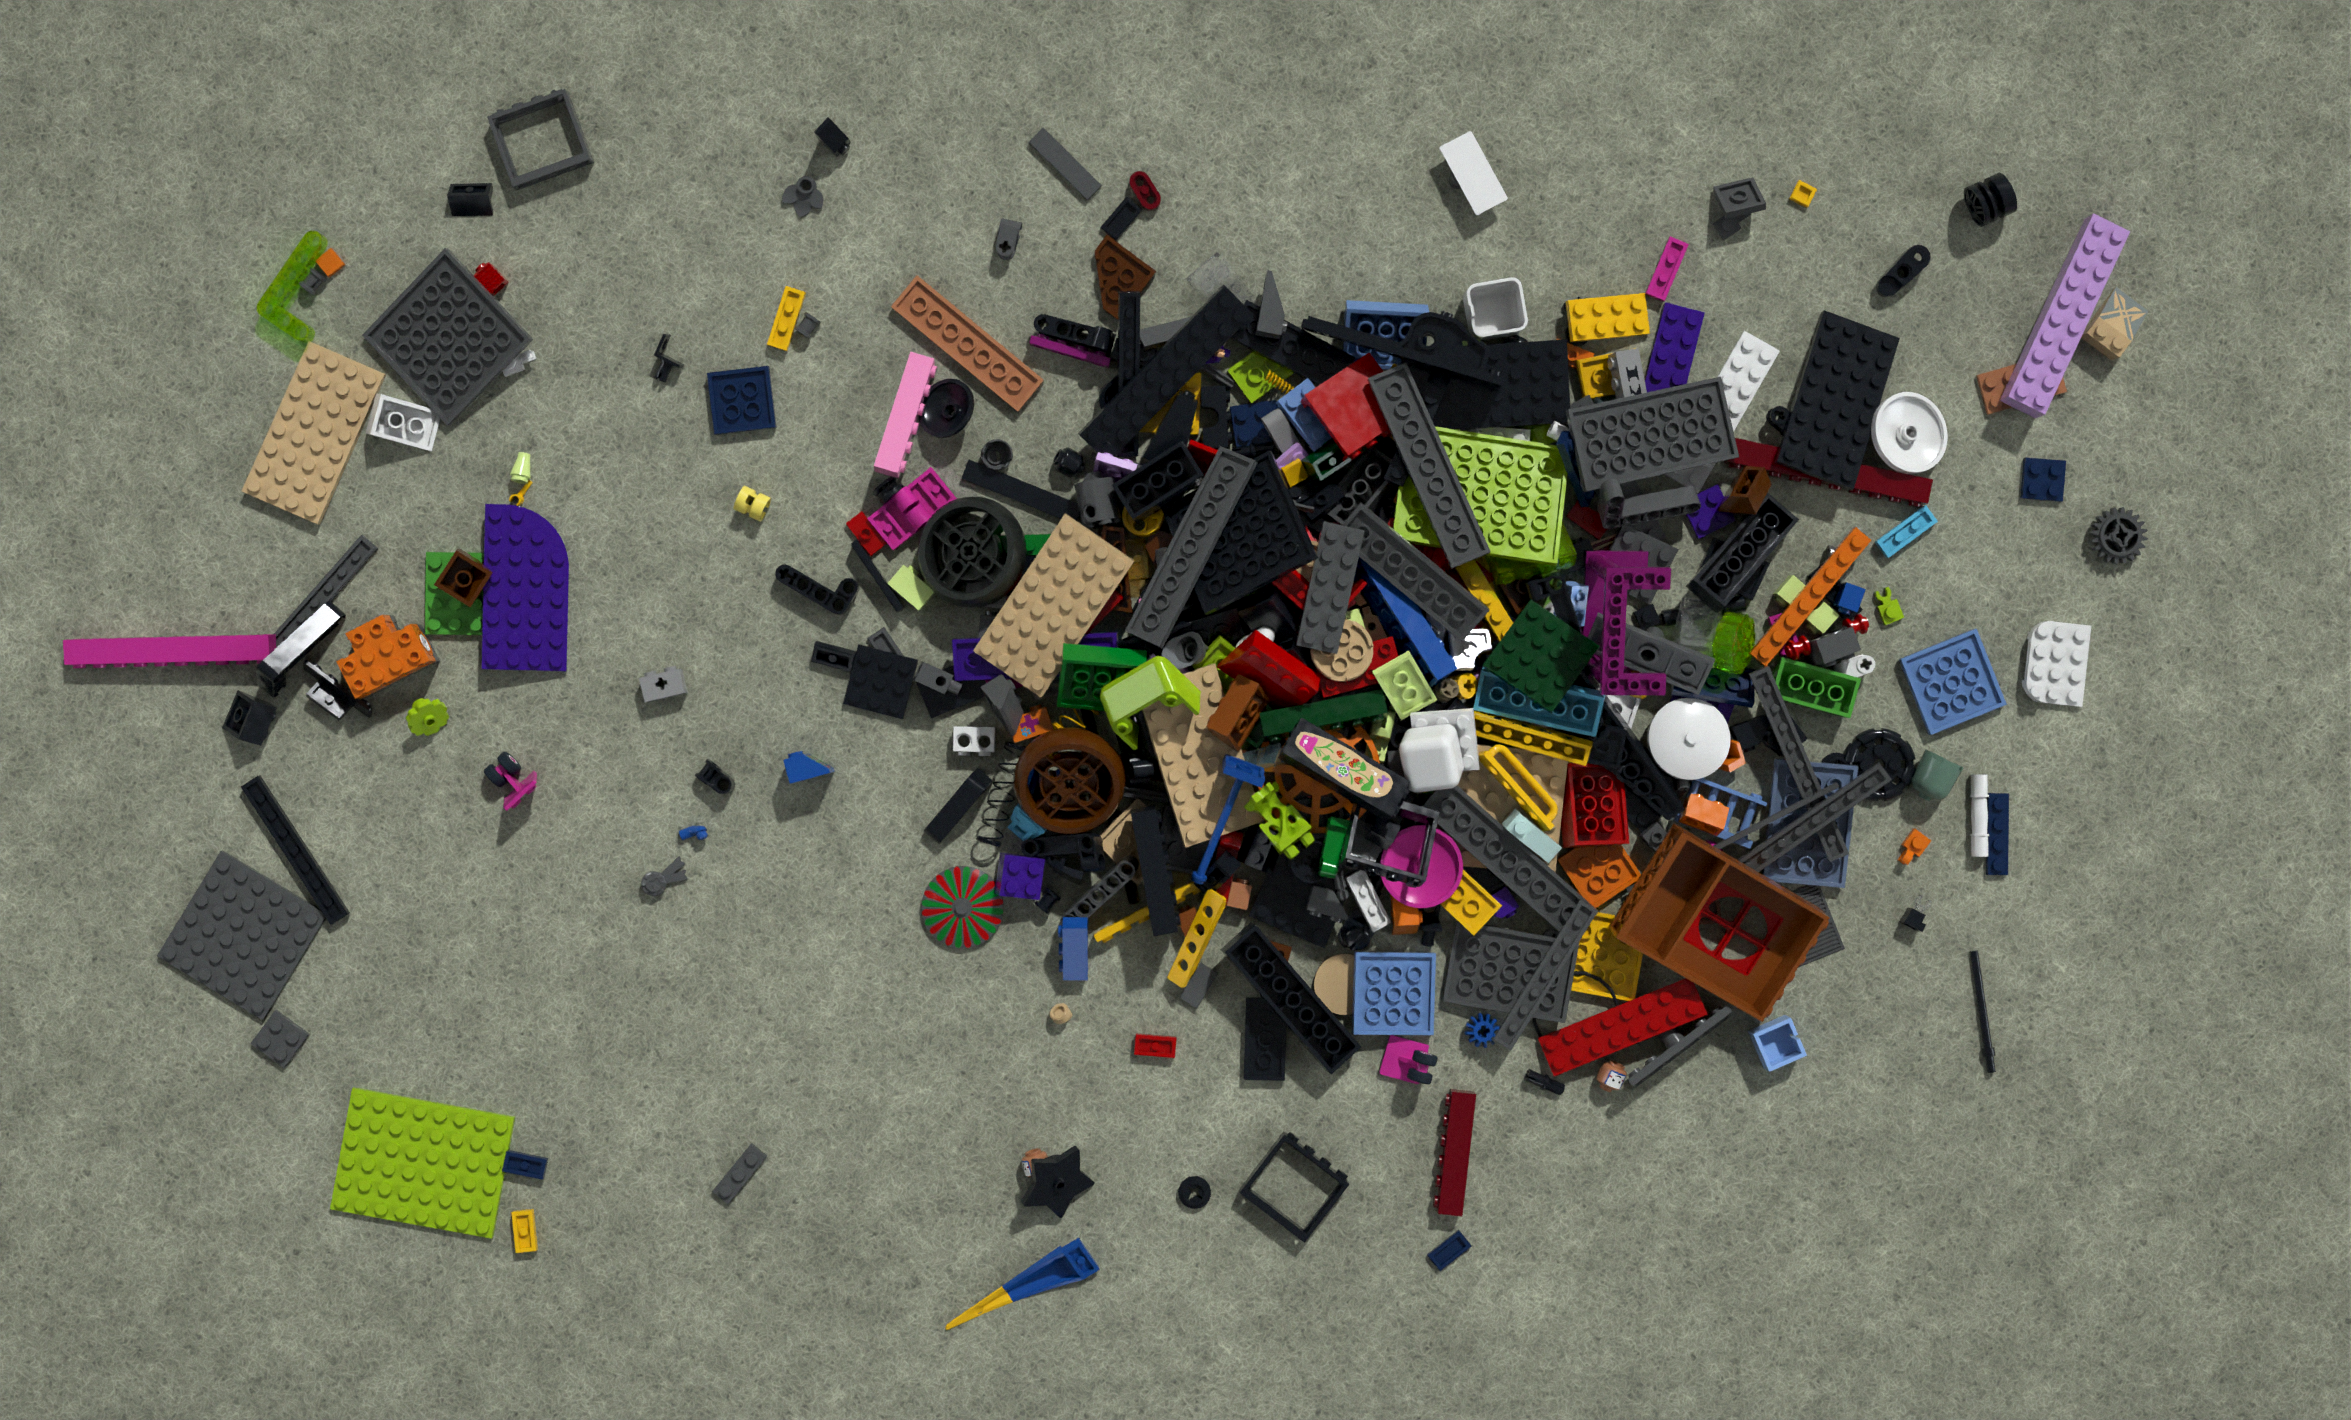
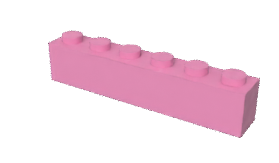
M910 352L874 463L875 472L898 479L900 472L904 473L907 461H904L906 453H911L913 442L910 441L912 435L917 434L919 427L917 419L918 416L923 415L925 409L923 400L924 397L929 396L931 390L929 381L930 378H934L936 375L937 366H934V358Z

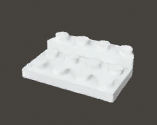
M2044 621L2031 629L2026 639L2028 640L2022 687L2033 701L2077 707L2083 706L2091 634L2090 625Z

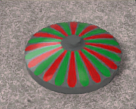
M956 866L939 873L927 886L922 899V916L929 932L943 944L955 948H970L984 943L998 929L1004 912L1003 896L995 894L996 882L984 871L969 866Z

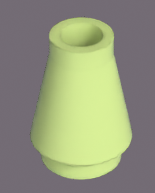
M518 452V457L510 473V476H512L511 481L527 484L528 480L531 479L530 454Z

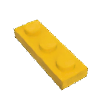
M785 286L767 342L768 346L788 352L806 292Z

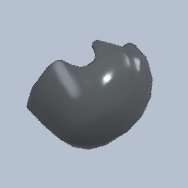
M1001 439L988 441L980 453L982 463L988 469L994 471L1006 468L1013 459L1012 447ZM996 451L1000 454V459L998 462L996 457Z

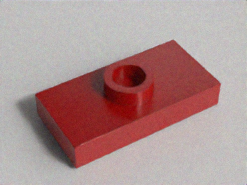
M1578 500L1566 515L1568 519L1597 540H1600L1607 530L1603 528L1599 514L1589 507H1581Z
M863 511L846 523L870 556L887 545V542L870 523Z

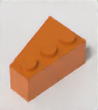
M1390 894L1393 921L1392 935L1416 934L1419 923H1423L1422 911L1399 902Z

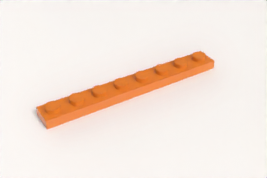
M1854 527L1748 654L1764 667L1767 666L1871 542V539L1857 527Z

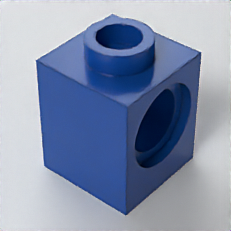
M1847 582L1841 583L1833 607L1839 608L1838 612L1845 615L1857 613L1866 589Z

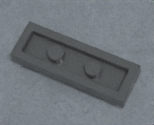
M751 1143L712 1192L729 1204L767 1155Z

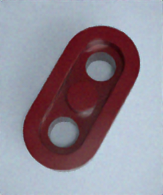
M1134 172L1130 177L1129 184L1138 201L1146 210L1153 211L1157 209L1161 203V197L1156 187L1145 172ZM1138 179L1143 180L1144 184L1142 186L1136 185ZM1153 197L1155 201L1149 204L1147 198Z

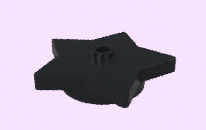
M1077 1146L1071 1147L1061 1155L1031 1160L1032 1174L1030 1186L1021 1199V1203L1024 1207L1047 1206L1059 1218L1063 1217L1073 1197L1095 1184L1087 1174L1080 1170V1150Z

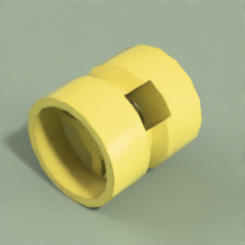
M744 485L736 498L733 509L742 514L749 513V517L761 522L766 514L763 510L765 507L769 508L771 498L762 493L757 495L755 490Z

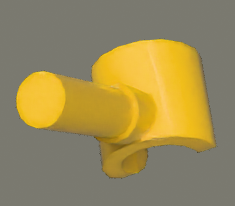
M528 480V483L524 485L518 494H513L509 497V502H512L516 496L519 499L516 506L522 505L524 502L523 496L533 482Z

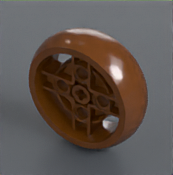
M1059 728L1040 735L1023 750L1014 771V792L1023 812L1040 827L1060 834H1078L1100 826L1116 811L1124 794L1125 771L1116 750L1099 735L1081 728ZM1060 750H1080V751H1081L1080 753H1079V752H1075V751H1064V752H1060V753H1057V754H1054V753H1053V752L1060 751ZM1103 764L1108 768L1111 776L1110 787L1106 794L1099 789L1100 774L1098 769ZM1081 765H1086V766H1088V767L1085 768V769L1079 768V766H1081ZM1051 767H1057V768H1058V769L1055 770V771L1050 770ZM1032 768L1040 773L1038 784L1041 793L1036 798L1028 786V776ZM1084 791L1089 792V794L1082 795L1080 793ZM1054 793L1060 794L1057 797L1051 796Z

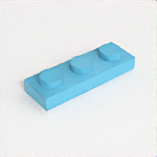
M1924 505L1877 539L1875 544L1883 555L1889 558L1938 521L1929 508Z

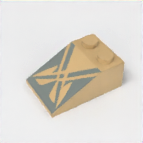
M2115 287L2087 324L2081 338L2110 360L2120 358L2132 342L2148 310Z

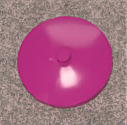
M1415 825L1400 830L1392 845L1387 850L1383 849L1380 864L1416 874L1426 825ZM1436 828L1426 881L1420 887L1413 888L1407 886L1404 882L1388 881L1383 876H1381V879L1387 891L1396 900L1407 906L1429 908L1439 905L1450 898L1460 884L1463 874L1461 852L1448 834Z

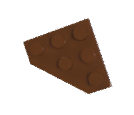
M1106 235L1095 250L1103 310L1118 320V291H1140L1141 294L1156 274V271L1110 236Z

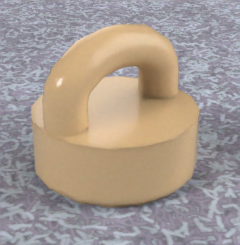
M1059 1003L1051 1009L1050 1017L1054 1023L1063 1024L1072 1018V1012L1066 1004Z

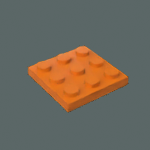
M1622 845L1573 848L1557 859L1578 893L1595 908L1636 882L1641 876V873Z

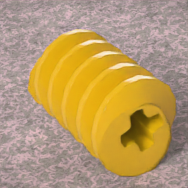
M1461 673L1452 674L1447 677L1457 682L1459 693L1456 697L1460 700L1470 699L1476 694L1478 683L1474 675Z

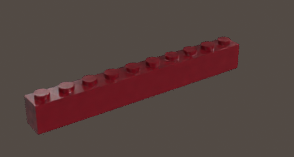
M1735 438L1739 457L1724 461L1725 464H1729L1728 468L1741 470V467L1745 468L1746 466L1765 467L1766 472L1769 473L1768 476L1773 478H1781V475L1789 477L1788 480L1793 482H1801L1802 479L1809 481L1808 484L1821 487V484L1829 485L1828 489L1841 491L1842 488L1776 464L1775 459L1779 447ZM1861 464L1853 490H1849L1848 493L1861 495V492L1868 493L1869 498L1881 499L1882 496L1889 498L1888 501L1892 503L1906 501L1909 502L1908 506L1920 508L1921 505L1928 504L1933 479Z

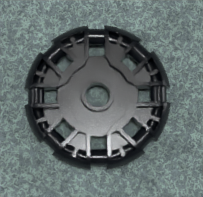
M1872 728L1855 736L1856 739L1848 744L1844 752V759L1849 765H1853V762H1858L1857 777L1871 768L1875 760L1881 759L1884 762L1883 768L1892 778L1891 781L1896 776L1900 779L1897 785L1890 781L1883 786V791H1875L1865 799L1870 801H1877L1879 799L1888 801L1900 796L1903 793L1902 790L1906 786L1909 787L1912 783L1911 780L1916 770V767H1914V759L1916 758L1908 741H1904L1900 734L1886 728H1881V730ZM1875 738H1881V744L1875 745ZM1894 743L1899 747L1896 752L1890 748ZM1861 745H1863L1866 748L1862 751V753H1860L1858 750V748ZM1900 760H1905V768H1900Z

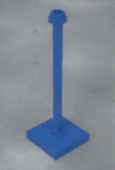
M1226 753L1222 760V771L1224 774L1236 779L1199 868L1192 873V881L1198 884H1203L1207 880L1206 870L1243 781L1261 788L1265 782L1263 767Z

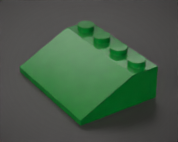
M1063 643L1057 707L1105 711L1100 700L1102 687L1147 661V651Z

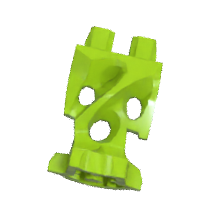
M1268 782L1261 790L1251 796L1249 802L1244 805V808L1249 812L1258 813L1266 823L1259 825L1262 832L1280 855L1284 853L1285 856L1292 860L1300 854L1294 846L1297 841L1300 840L1306 848L1315 842L1310 832L1312 827L1292 804L1286 806L1280 802L1276 795V792L1279 791L1277 782H1274L1272 785ZM1275 808L1280 812V817L1277 819L1273 818L1271 814ZM1289 815L1295 817V823H1291L1290 821H1288ZM1269 827H1272L1274 830H1276L1278 834L1273 835L1269 831Z

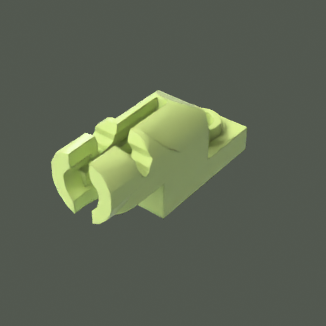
M1391 702L1388 708L1387 719H1384L1381 723H1371L1368 734L1376 747L1381 763L1385 761L1396 716V711ZM1366 743L1364 755L1373 759L1372 753Z

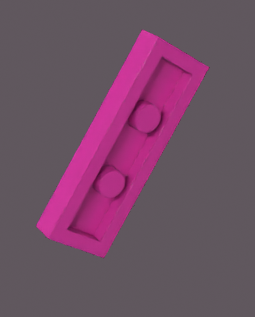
M1671 236L1668 238L1646 289V295L1662 302L1665 301L1689 244Z

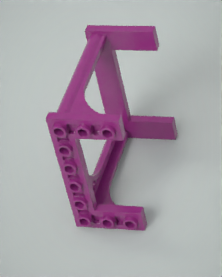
M1585 550L1584 584L1588 585L1589 589L1585 624L1582 626V634L1588 637L1598 612L1603 614L1602 655L1594 654L1586 669L1600 683L1601 695L1665 696V673H1631L1634 669L1624 666L1627 589L1670 590L1671 568L1648 567V551Z

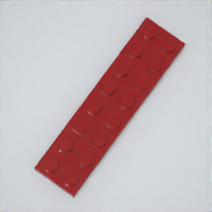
M1685 978L1542 1036L1538 1040L1555 1077L1708 1014L1694 982Z

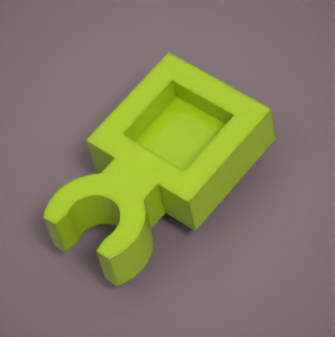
M1889 587L1884 588L1886 591L1884 597L1880 596L1879 591L1874 592L1875 598L1881 601V605L1876 607L1884 625L1904 618L1898 600L1890 599L1891 590Z

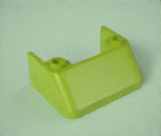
M1156 656L1102 687L1100 700L1112 730L1133 750H1136L1138 747L1139 725L1130 716L1158 700L1167 707H1176L1183 703L1195 715H1198L1201 691L1167 658Z

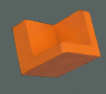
M1730 739L1728 755L1718 769L1731 773L1746 764L1740 743Z

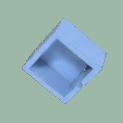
M1787 1015L1748 1030L1761 1064L1769 1072L1807 1056L1800 1038L1796 1037L1798 1033L1793 1021Z

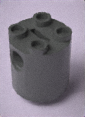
M1101 471L1085 474L1083 482L1074 484L1081 523L1086 528L1095 529L1101 528L1106 524L1122 523L1118 495L1112 487V484L1115 483L1114 477L1103 478Z

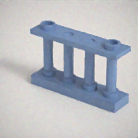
M1704 778L1692 780L1687 797L1690 794H1697L1700 783L1712 787L1707 800L1716 801L1719 790L1731 794L1726 806L1729 807V812L1724 830L1716 836L1724 840L1735 835L1728 832V825L1739 797L1750 801L1740 830L1736 834L1750 827L1758 804L1761 806L1767 805V802L1762 801L1763 797L1751 793L1748 796ZM1681 813L1677 814L1670 820L1678 822ZM1746 835L1733 843L1751 849L1753 841L1747 839L1749 835Z

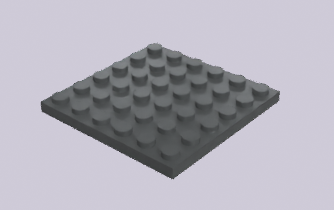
M448 248L442 250L362 335L446 425H451L533 340Z
M222 850L157 957L264 1020L326 917L313 904Z

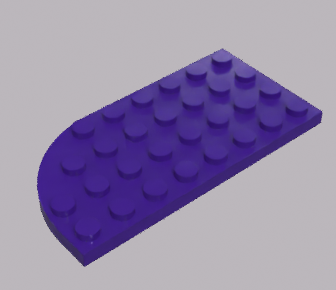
M485 504L484 565L493 574L483 587L482 669L567 671L569 560L563 540L557 530L545 518L532 510L516 505Z

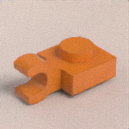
M1913 828L1901 844L1906 849L1897 860L1903 865H1908L1913 855L1921 856L1931 840Z

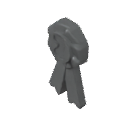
M677 857L661 873L650 871L645 874L641 881L644 893L650 896H658L664 892L667 883L688 879L685 875L686 870L675 872L685 865V862L681 861V857Z

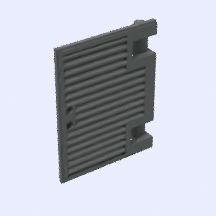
M1805 885L1793 890V893L1818 906L1830 917L1827 928L1821 931L1817 937L1816 945L1808 951L1806 960L1801 966L1845 949L1821 887Z

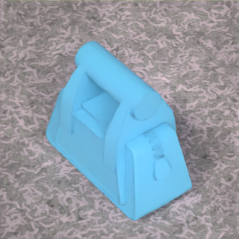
M1019 803L1015 806L1010 818L1012 822L1008 826L1015 835L1024 841L1045 833L1046 829L1034 823L1023 812Z

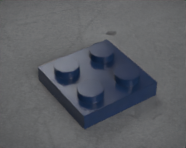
M2025 457L2023 460L2020 499L2062 502L2066 461Z

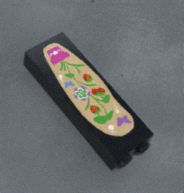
M1302 717L1294 726L1277 757L1384 821L1389 820L1391 817H1396L1400 810L1398 806L1400 800H1404L1409 793L1407 787L1410 781Z

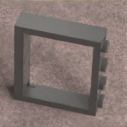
M554 89L549 95L535 96L527 103H515L511 106L512 108L496 110V113L487 117L514 189L520 190L594 163L570 94L566 89L557 91ZM565 102L583 153L518 176L500 124Z

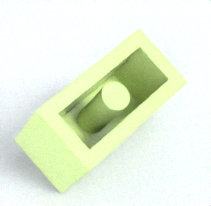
M903 565L887 584L917 610L921 611L935 592L932 591L925 580L922 581L917 576L919 572L911 565L908 568Z

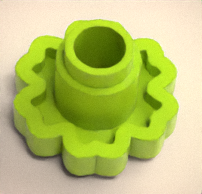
M417 699L413 702L412 709L408 711L406 716L408 728L416 736H420L423 733L426 736L437 733L440 727L447 724L449 719L447 707L439 699H435L432 702L429 699Z

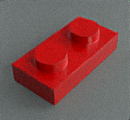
M1136 1033L1134 1055L1175 1058L1177 1037Z

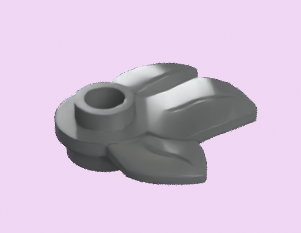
M803 176L798 179L796 184L788 186L782 196L783 203H794L795 211L799 217L806 216L811 211L812 206L821 209L824 201L822 193L817 190L815 180L809 176ZM805 183L810 184L809 190L803 189Z

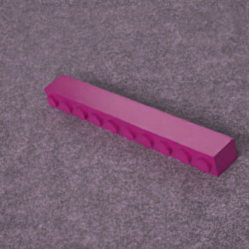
M276 634L63 640L64 665H72L73 668H86V664H93V668H105L106 664H113V667H127V663H134V667H147V663H154V666L158 667L168 666L167 662H175V666H188V662H195L196 666L208 665V661H216V665H229V661H236V665L249 664V660H257V664H260L276 648Z

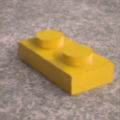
M534 1209L512 1211L515 1253L537 1251Z

